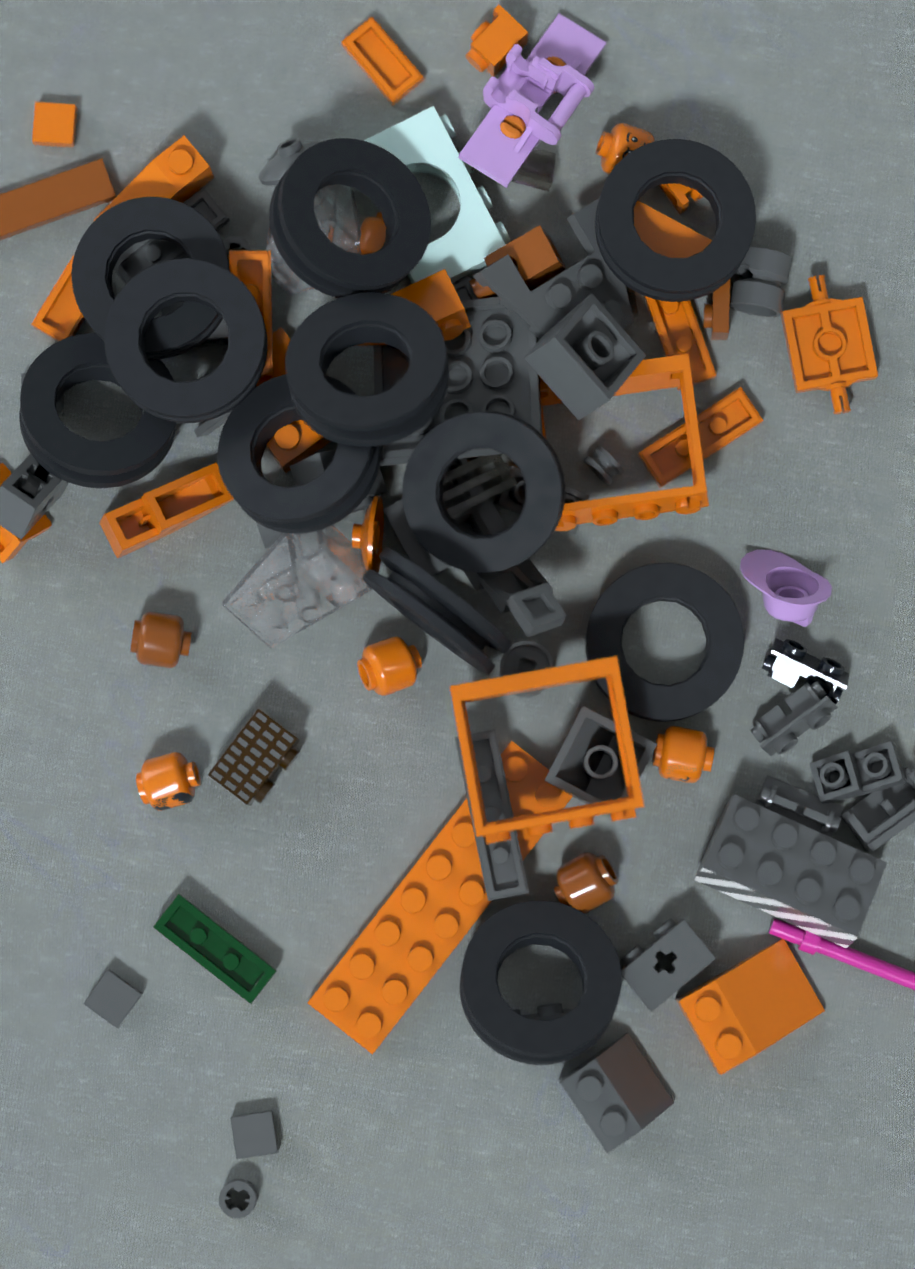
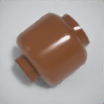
M146 612L141 620H135L130 652L136 653V658L140 664L174 668L179 662L180 655H189L192 632L184 631V621L178 615Z
M584 852L558 868L556 874L558 885L554 887V892L560 903L571 906L585 914L613 898L615 893L614 885L618 883V878L605 856H596L591 852Z

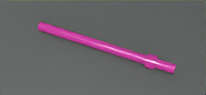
M773 918L770 924L769 934L797 944L798 950L811 955L818 952L915 990V972L856 949L844 948L776 918Z

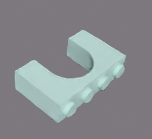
M434 106L364 140L396 156L412 173H429L440 177L453 188L459 199L460 212L453 227L444 236L427 245L426 251L419 263L407 274L412 284L443 269L446 270L452 283L468 275L471 277L487 267L484 260L487 255L511 242L503 223L500 221L495 224L488 212L489 209L493 208V205L483 186L476 188L469 174L474 172V168L458 158L460 152H457L451 140L456 134L446 114L439 117Z

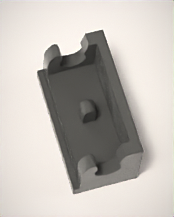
M908 767L903 769L906 783L870 793L840 815L866 852H873L915 822L914 770L911 771Z

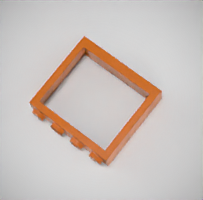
M689 354L642 360L614 396L681 386L694 486L564 503L562 516L555 531H568L574 529L577 524L592 522L594 525L606 526L616 523L618 519L634 517L638 520H649L659 516V513L676 511L678 514H692L698 512L701 507H709ZM540 377L542 435L547 439L543 406L563 402Z
M617 656L450 686L476 837L485 836L486 844L511 840L510 831L526 828L528 836L553 832L552 824L565 821L569 822L570 829L595 825L593 816L610 814L611 822L636 817L635 809L644 807ZM606 678L627 797L487 822L466 703Z

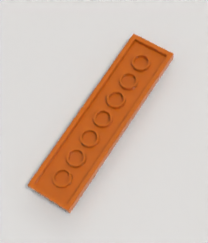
M513 741L501 753L513 817L564 809L571 800V795L544 781L549 769ZM467 798L308 1001L310 1006L372 1055L491 903L487 899ZM527 828L516 830L522 861L543 834L528 836Z

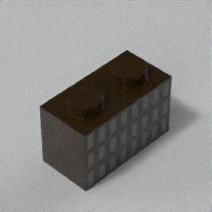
M257 709L208 773V776L245 804L251 806L255 800L261 804L275 786L271 778L281 767L286 771L299 755L300 750L296 748V745L300 740L260 709Z

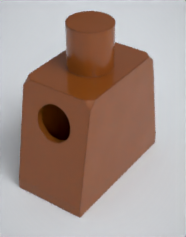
M541 225L484 258L488 267L502 257L509 255L514 265L518 266V272L530 291L567 269L551 237ZM475 278L469 280L478 299L490 298L495 295L488 286L482 287Z

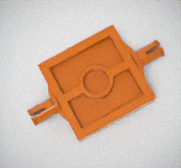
M819 275L817 279L816 276L808 278L813 301L802 308L785 310L781 313L795 392L801 393L812 390L830 391L834 414H841L842 411L847 413L851 411L846 388L854 383L874 380L878 377L863 297L846 300L829 298L825 275Z

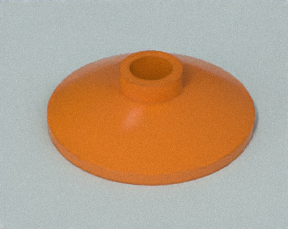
M381 496L373 498L365 513L363 523L354 524L352 530V548L361 549L366 571L371 569L377 573L380 570L381 559L379 555L382 553L384 511Z

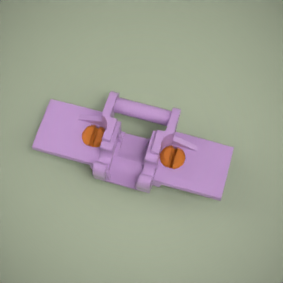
M558 14L526 60L521 56L522 47L514 44L506 56L507 67L499 79L492 76L483 88V101L491 110L462 149L458 158L507 188L541 140L550 145L557 144L561 138L560 131L582 99L591 95L594 85L585 75L607 42ZM558 92L564 98L547 121L539 115V112L551 95Z

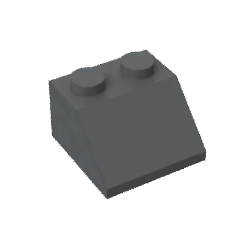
M590 294L552 327L536 343L524 359L572 414L580 420L610 401L646 355L593 294Z
M582 706L544 781L585 804L627 797L614 722ZM631 731L640 779L657 744Z
M628 1033L559 1078V1082L607 1154L643 1130L674 1104V1101Z

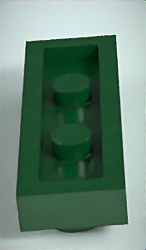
M181 894L176 896L153 926V928L250 1004L254 1002L278 971Z

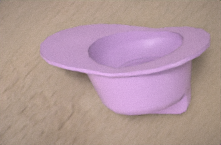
M754 550L747 553L741 559L740 570L743 577L754 587L762 591L764 607L769 615L776 619L794 622L807 627L812 622L819 603L826 601L831 596L832 586L827 579L812 572L781 552Z

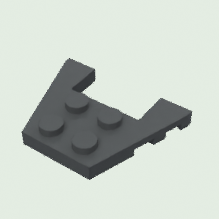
M599 199L566 218L584 247L587 256L532 291L528 289L509 255L502 257L473 275L482 287L488 286L501 298L499 302L509 312L514 310L530 325L528 329L539 339L590 294H593L623 329L634 322L625 284L609 269L597 244L595 214Z

